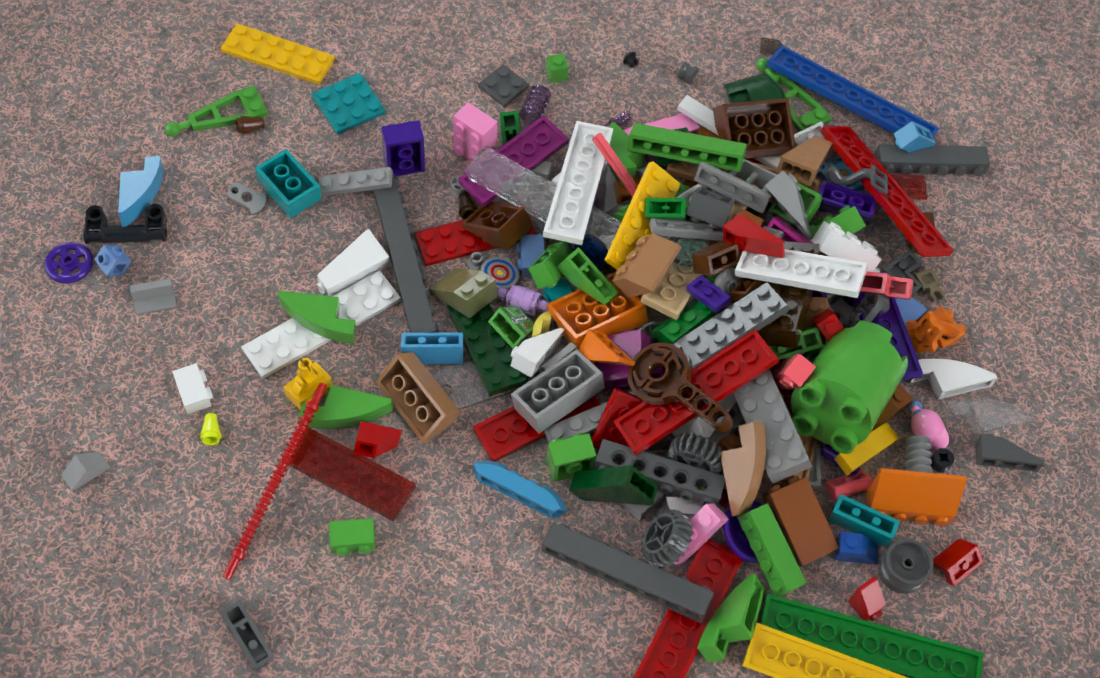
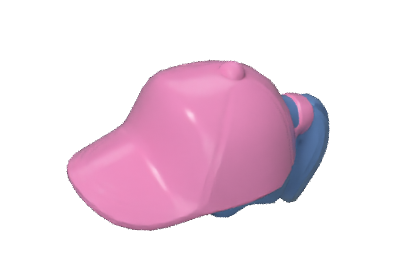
M919 401L909 403V409H911L913 414L910 423L913 434L929 437L931 440L928 443L932 446L931 451L933 452L940 448H946L949 443V435L940 416L933 410L922 408L923 404Z

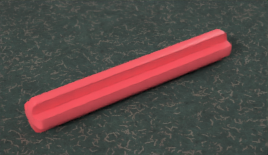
M598 133L592 138L593 142L633 198L638 185L602 133Z

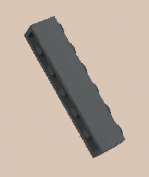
M878 144L874 154L889 174L893 172H901L902 174L920 173L922 175L928 173H937L939 175L955 173L956 175L974 174L975 176L985 174L990 166L987 146L934 145L921 150L907 152L903 149L900 150L894 144Z

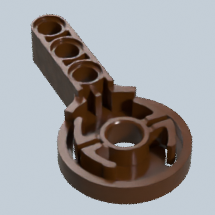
M654 343L644 347L633 357L632 360L635 364L628 368V382L630 388L640 400L647 404L658 406L680 402L718 432L724 433L732 428L733 420L727 410L691 383V365L681 349L669 343ZM665 367V374L661 378H652V373L655 369ZM693 392L690 398H685L688 393ZM709 404L706 410L701 411L702 406ZM725 417L722 422L716 423L718 418Z

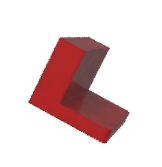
M957 539L933 559V566L943 570L947 582L955 586L984 561L978 545L963 539Z

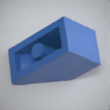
M843 531L839 533L835 539L839 549L835 550V560L878 565L877 543L863 534Z

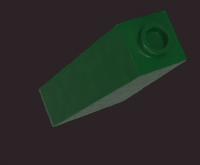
M633 465L575 472L569 491L585 501L653 505L658 485Z

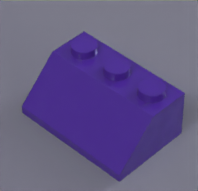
M823 180L818 193L822 195V201L818 210L837 216L840 214V209L848 205L850 208L855 206L865 225L870 223L876 206L873 196Z

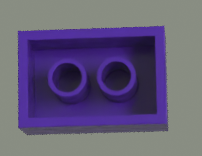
M408 121L406 123L382 126L385 167H390L393 170L394 177L425 172L424 136L420 121Z

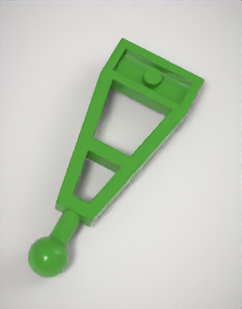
M760 58L757 61L756 66L759 71L765 72L777 84L780 82L790 90L784 93L786 98L790 100L797 96L813 109L797 118L790 106L792 124L799 132L821 121L823 125L831 122L832 117L818 102L781 73L776 74L771 68L766 66L767 58Z
M253 85L235 91L188 115L187 121L178 124L176 122L167 123L165 132L168 136L175 137L181 130L192 127L193 131L234 125L236 124V118H240V116L265 117L268 116V111ZM240 99L247 114L221 118L218 110ZM211 113L214 117V119L196 122L210 115Z

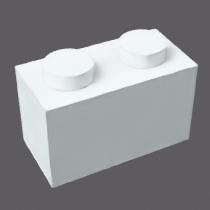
M197 363L172 371L187 414L212 406L210 403V399H213L210 387L205 388L204 382L207 381L204 370L199 371Z

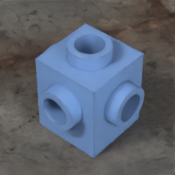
M103 245L94 259L106 276L123 275L131 263V260L119 245Z

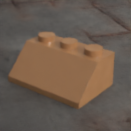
M656 234L641 236L636 241L637 245L626 256L627 260L616 271L617 275L613 282L627 297L653 293L682 247Z

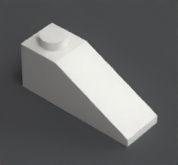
M558 328L524 340L519 347L515 346L511 353L512 362L510 366L532 378L560 344L564 329Z

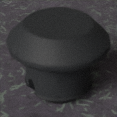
M635 52L627 53L623 59V63H627L632 68L634 65L637 66L639 62Z

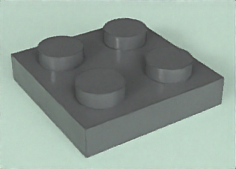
M502 64L478 83V88L505 107L528 89L529 83Z

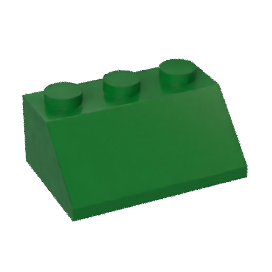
M694 298L687 303L677 320L669 317L653 329L651 334L661 343L673 344L719 314L721 310L715 313Z

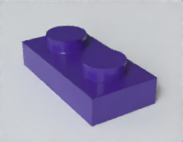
M701 275L686 286V292L715 313L730 303L731 297Z

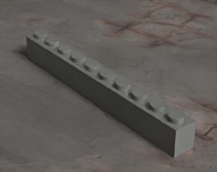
M393 173L392 187L373 190L409 333H438V323L433 321L432 318L435 315L432 304L428 303V299H430L428 287L424 288L423 284L426 282L424 271L419 270V266H421L420 256L415 255V250H417L416 242L410 236L413 234L411 223L406 221L408 219L407 208H403V194L398 192V188H400L399 179L394 177Z

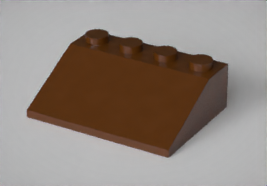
M789 98L727 103L713 108L715 127L720 139L747 144L745 159L783 155L796 147Z

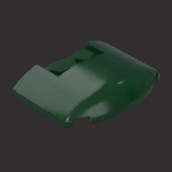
M765 73L723 85L730 103L786 98L780 86Z

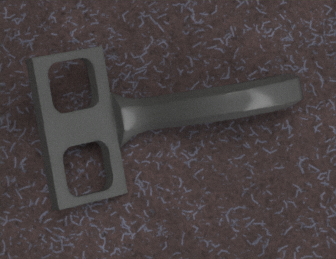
M874 165L871 166V169H862L850 176H842L838 169L833 166L827 170L828 179L836 185H851L863 178L871 179V185L885 195L888 193L887 175ZM875 171L878 172L880 175H882V176H883V179H882L881 177H879V176L875 173ZM875 181L878 182L880 185H882V186H883V189H882L881 187H879V186L875 183Z

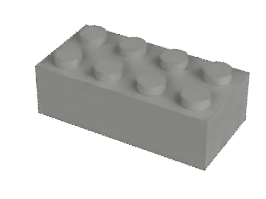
M576 349L511 393L514 408L540 434L605 389L603 373Z

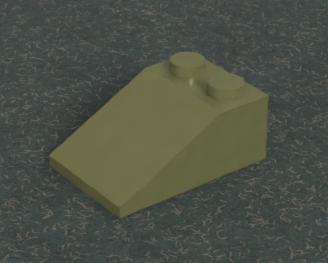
M455 268L428 288L429 293L468 318H471L498 297L496 279L480 270Z

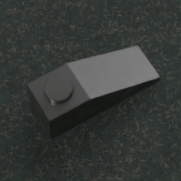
M984 434L980 435L975 442L976 465L1038 472L1044 465V460L1002 437Z
M236 597L217 609L254 670L275 658L239 598Z

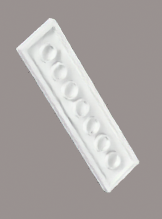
M576 121L543 231V237L579 245L583 244L606 160L592 138L598 133H602L610 145L613 128Z
M380 270L333 295L334 297H339L340 312L338 318L355 320L356 326L401 301V297ZM292 318L246 343L241 348L260 377L264 379L332 339L325 338L308 330Z

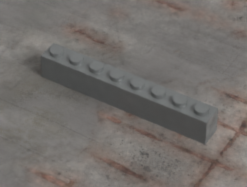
M553 522L542 542V552L701 624L711 605L714 592H711L708 587L695 585L686 577H677L670 574L663 567H654L645 559H636L624 550L611 548L604 541H595L583 532L577 533L571 530L565 524Z

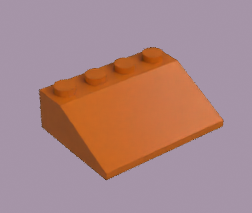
M615 272L606 276V279L619 293L605 305L581 289L546 304L557 326L564 329L563 336L567 343L570 344L572 342L577 346V349L580 347L588 329L609 336L619 334L625 330L631 331L647 323L646 305L640 302L641 299L638 296L627 297L613 282L617 275Z
M881 468L865 492L866 506L893 517L900 522L912 520L916 524L933 522L937 526H946L956 516L967 483V476Z

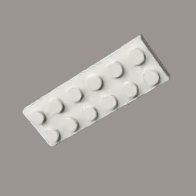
M785 249L784 258L743 251L735 269V276L858 298L868 263Z

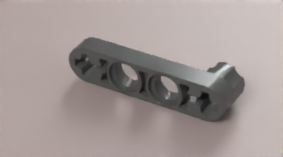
M867 293L843 324V327H854L859 322V316L863 312L865 314L863 321L871 322L878 313H886L889 310L890 299L877 293Z

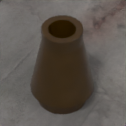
M463 192L458 196L459 215L463 219H467L477 207L470 198L469 193Z

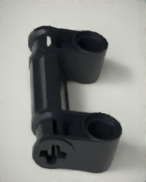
M154 203L146 208L145 225H128L125 227L107 226V217L103 209L98 205L90 206L86 210L85 227L83 230L85 244H90V242L167 241V217L163 207L159 204Z

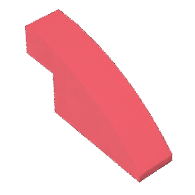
M866 271L860 293H877L889 298L911 300L914 281L909 278L892 277L887 273Z

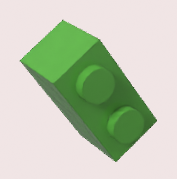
M373 518L329 522L331 553L345 556L349 552L358 551L360 554H367L371 550H376Z

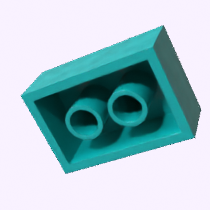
M287 149L255 167L259 184L290 219L322 199L320 185Z

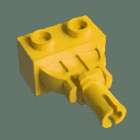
M303 358L302 362H298V375L283 386L285 395L300 410L303 402L311 401L319 383L327 386L323 396L329 393L331 385H333L332 377L316 362L312 364L309 358Z

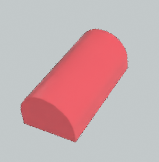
M860 470L855 476L850 474L848 476L844 475L826 481L825 485L830 498L834 501L837 500L840 494L847 497L866 491L873 482V478L863 470Z

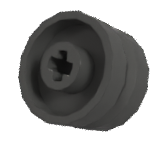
M913 539L895 541L881 557L878 565L879 576L882 582L890 590L900 594H909L917 591L929 578L934 567L933 558L929 550L922 543Z

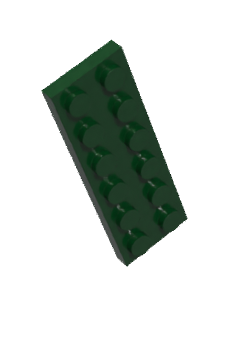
M490 304L486 305L471 318L447 305L458 333L463 332V343L489 397L528 383L526 374L510 366L512 362V347L488 322L494 315Z

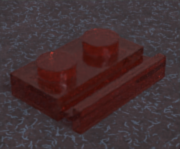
M890 174L908 196H911L914 200H927L928 195H926L927 188L924 175Z

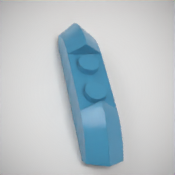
M495 461L472 462L477 481L550 518L561 516L568 511L565 503L554 490L546 485L540 487L535 481L526 480L513 470H506L507 465Z

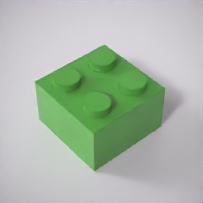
M582 433L575 434L567 439L557 438L548 443L546 461L553 482L572 478L574 473L578 471L594 470L596 453L589 433L584 435Z

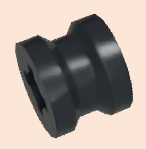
M945 448L936 450L931 457L932 469L939 473L949 470L954 462L953 453Z

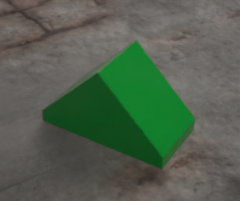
M646 198L645 218L685 219L686 198Z

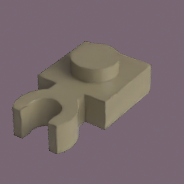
M932 268L915 273L914 277L922 285L921 292H928V299L931 303L936 299L934 295H937L940 300L943 299L945 293L939 288L941 282Z

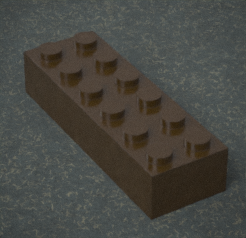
M784 241V249L820 255V244ZM767 282L784 300L790 310L757 332L768 346L798 348L813 290Z

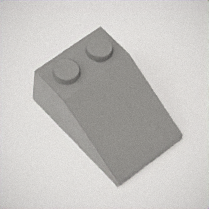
M781 171L765 187L768 193L772 195V200L809 239L812 236L803 199L799 192L801 188L792 174L787 175L784 171Z

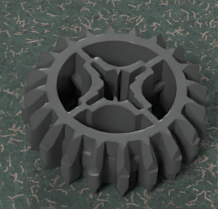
M694 433L678 434L672 440L668 453L671 460L716 474H720L723 470L720 456L723 450H721L722 447L716 445V442H712L709 438H704Z
M675 509L662 510L660 515H655V519L650 521L645 534L642 535L644 539L640 544L642 545L641 552L643 557L654 566L663 568L668 565L672 566L674 561L678 562L679 557L684 556V551L689 549L688 544L692 542L690 537L694 532L691 530L693 528V525L690 523L691 520L685 514Z

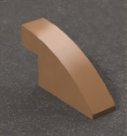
M764 422L739 425L742 447L721 452L720 456L732 516L747 513L758 493L766 458Z

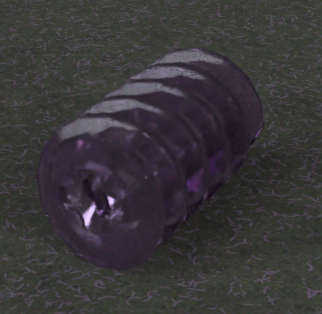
M534 85L529 89V93L519 111L520 119L526 124H533L545 113L552 95L547 87Z

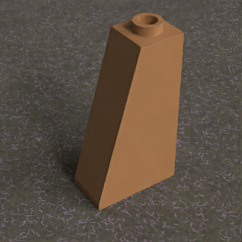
M814 136L783 154L776 173L779 174L781 171H784L787 175L792 174L798 182L811 186L829 154L832 142Z

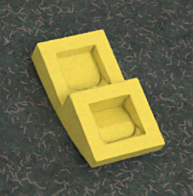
M549 311L541 314L535 321L532 337L549 332L552 316Z

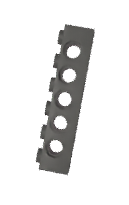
M605 439L602 440L594 469L627 465L641 467L643 470L640 472L657 484L660 492L680 496L686 501L700 502L703 506L715 503L718 506L725 483L723 475L644 451L635 455L631 447ZM619 460L623 464L618 465L615 464L613 461ZM655 473H661L664 477H657ZM681 479L684 481V483L679 484L675 480ZM696 486H703L705 490H699Z

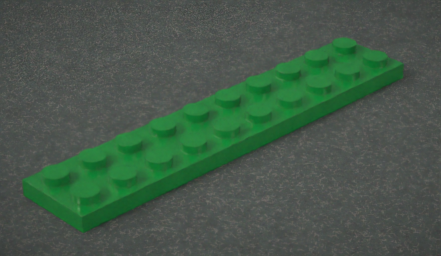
M767 593L765 596L760 624L908 678H981L984 653Z

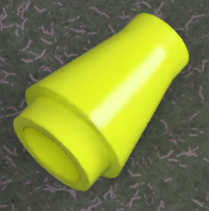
M208 413L204 416L200 439L203 444L213 446L219 443L222 435L217 415Z

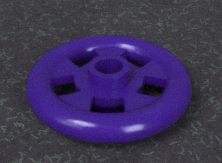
M63 243L53 248L46 256L44 263L45 271L56 282L74 283L83 279L91 271L93 255L86 246L80 243ZM67 250H75V254H67ZM57 255L61 256L58 262L54 261ZM84 256L85 262L79 263L78 258ZM59 267L63 270L61 274L55 272ZM76 268L79 269V272L73 275L70 274V271H73Z

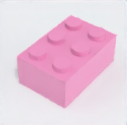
M469 102L465 104L453 116V150L460 157L464 156L473 166L479 164L497 150L498 122Z

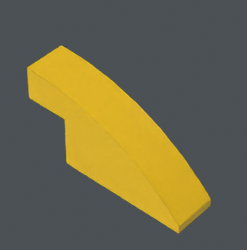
M886 422L870 432L868 437L860 444H857L851 453H840L834 460L848 476L900 438Z

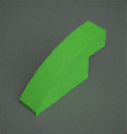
M613 122L609 127L613 128L610 146L635 181L636 170L643 166L645 154L628 151L629 135ZM608 163V166H609V168H610V171L612 172V174L614 175V177L618 180V182H619L621 185H623L622 182L620 181V179L618 178V176L615 174V172L613 171V169L611 168V166H610L609 163Z
M278 291L281 307L303 327L325 338L354 344L356 322L355 320L338 318L340 312L339 297Z
M331 385L324 407L319 406L318 411L314 413L315 417H311L312 423H308L310 428L337 429L360 425L361 421L371 422L392 412V399ZM303 402L301 411H300L299 416H298L299 421H301L300 416H301V415H302V416L304 415V413H303L302 411H303V410H306V408H305L306 403H305V402Z
M755 574L748 576L727 596L707 624L699 642L698 650L708 663L723 661L728 643L752 639L765 590Z

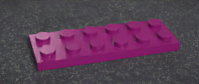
M542 116L458 178V183L479 204L485 207L567 145L569 138L545 116Z

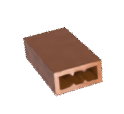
M797 475L787 479V484L784 486L777 484L768 488L769 493L764 494L763 498L766 504H769L798 566H804L839 549L808 478H799Z

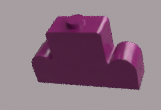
M625 330L619 334L607 336L631 359L641 349L650 345V337L641 330ZM597 362L593 364L603 373L605 386L603 390L630 386L628 382L629 366ZM665 367L655 369L652 373V378H661L665 374Z

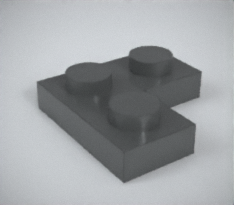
M911 250L881 270V272H885L892 277L912 279L914 281L912 295L922 288V285L912 273L921 268L923 262Z

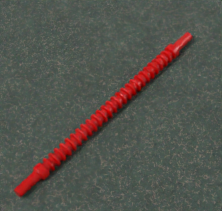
M319 383L311 401H307L305 405L306 410L302 411L304 415L300 416L301 421H297L298 426L294 427L296 431L292 432L293 437L289 438L290 443H286L288 447L283 449L285 453L281 454L282 459H278L279 465H275L277 469L272 471L274 475L270 476L271 481H267L268 487H264L265 492L261 493L263 497L258 499L260 503L256 504L257 509H253L254 514L250 515L251 520L247 521L248 526L244 527L246 529L245 532H241L243 537L238 538L240 542L236 543L237 548L232 550V558L222 577L230 580L240 560L244 559L246 555L244 552L248 550L247 545H251L250 539H254L253 533H257L255 529L260 527L258 523L263 521L261 517L265 516L264 511H268L267 505H271L269 501L274 499L272 495L277 493L275 489L279 488L278 483H282L281 477H285L283 473L288 471L286 467L290 466L289 461H293L292 455H296L294 451L299 449L297 445L301 444L300 439H304L303 434L307 433L305 429L309 428L308 423H312L311 417L314 418V413L319 409L318 404L327 388L325 384Z

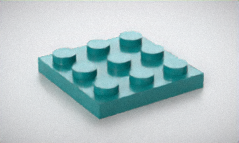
M361 73L311 93L313 100L337 135L386 114V109Z

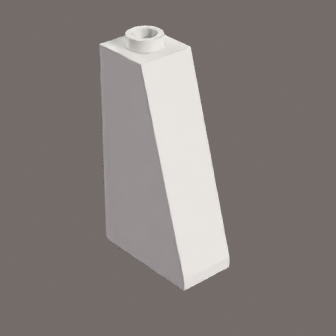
M368 229L317 275V288L321 294L325 293L326 296H333L378 270L382 271L390 267L389 256Z

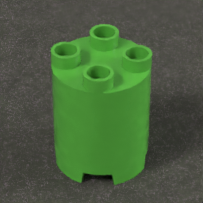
M860 320L854 327L844 328V330L825 343L812 363L816 368L801 387L795 388L791 397V408L794 414L792 422L798 434L813 436L817 440L831 445L836 451L843 454L851 453L857 444H860L868 437L908 367L907 356L901 358L897 350L890 343L892 337L890 331L878 324Z

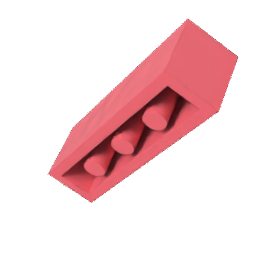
M799 353L783 359L771 374L778 390L784 392L801 387L816 366Z

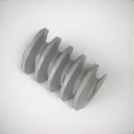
M915 435L905 440L906 471L932 472V467L929 466L932 464V460L929 459L932 456V453L929 451L932 448L928 443L931 440L929 437Z

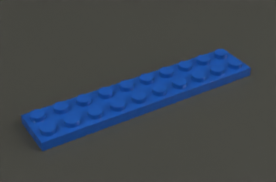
M783 45L772 55L766 64L773 71L779 72L788 79L800 83L803 87L817 92L820 96L826 97L835 104L849 109L852 113L864 117L867 121L881 126L886 131L895 133L911 121L928 128L933 138L939 130V127Z

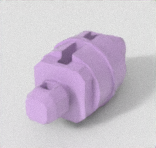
M512 285L510 290L499 288L497 291V298L504 302L506 301V307H518L526 315L535 316L538 310L542 313L548 311L546 304L550 302L541 300V293L528 287Z

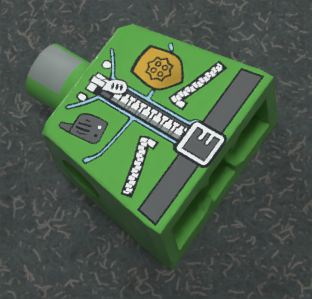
M500 307L488 321L513 349L515 346H519L533 332L534 327L532 319L526 316L518 307Z

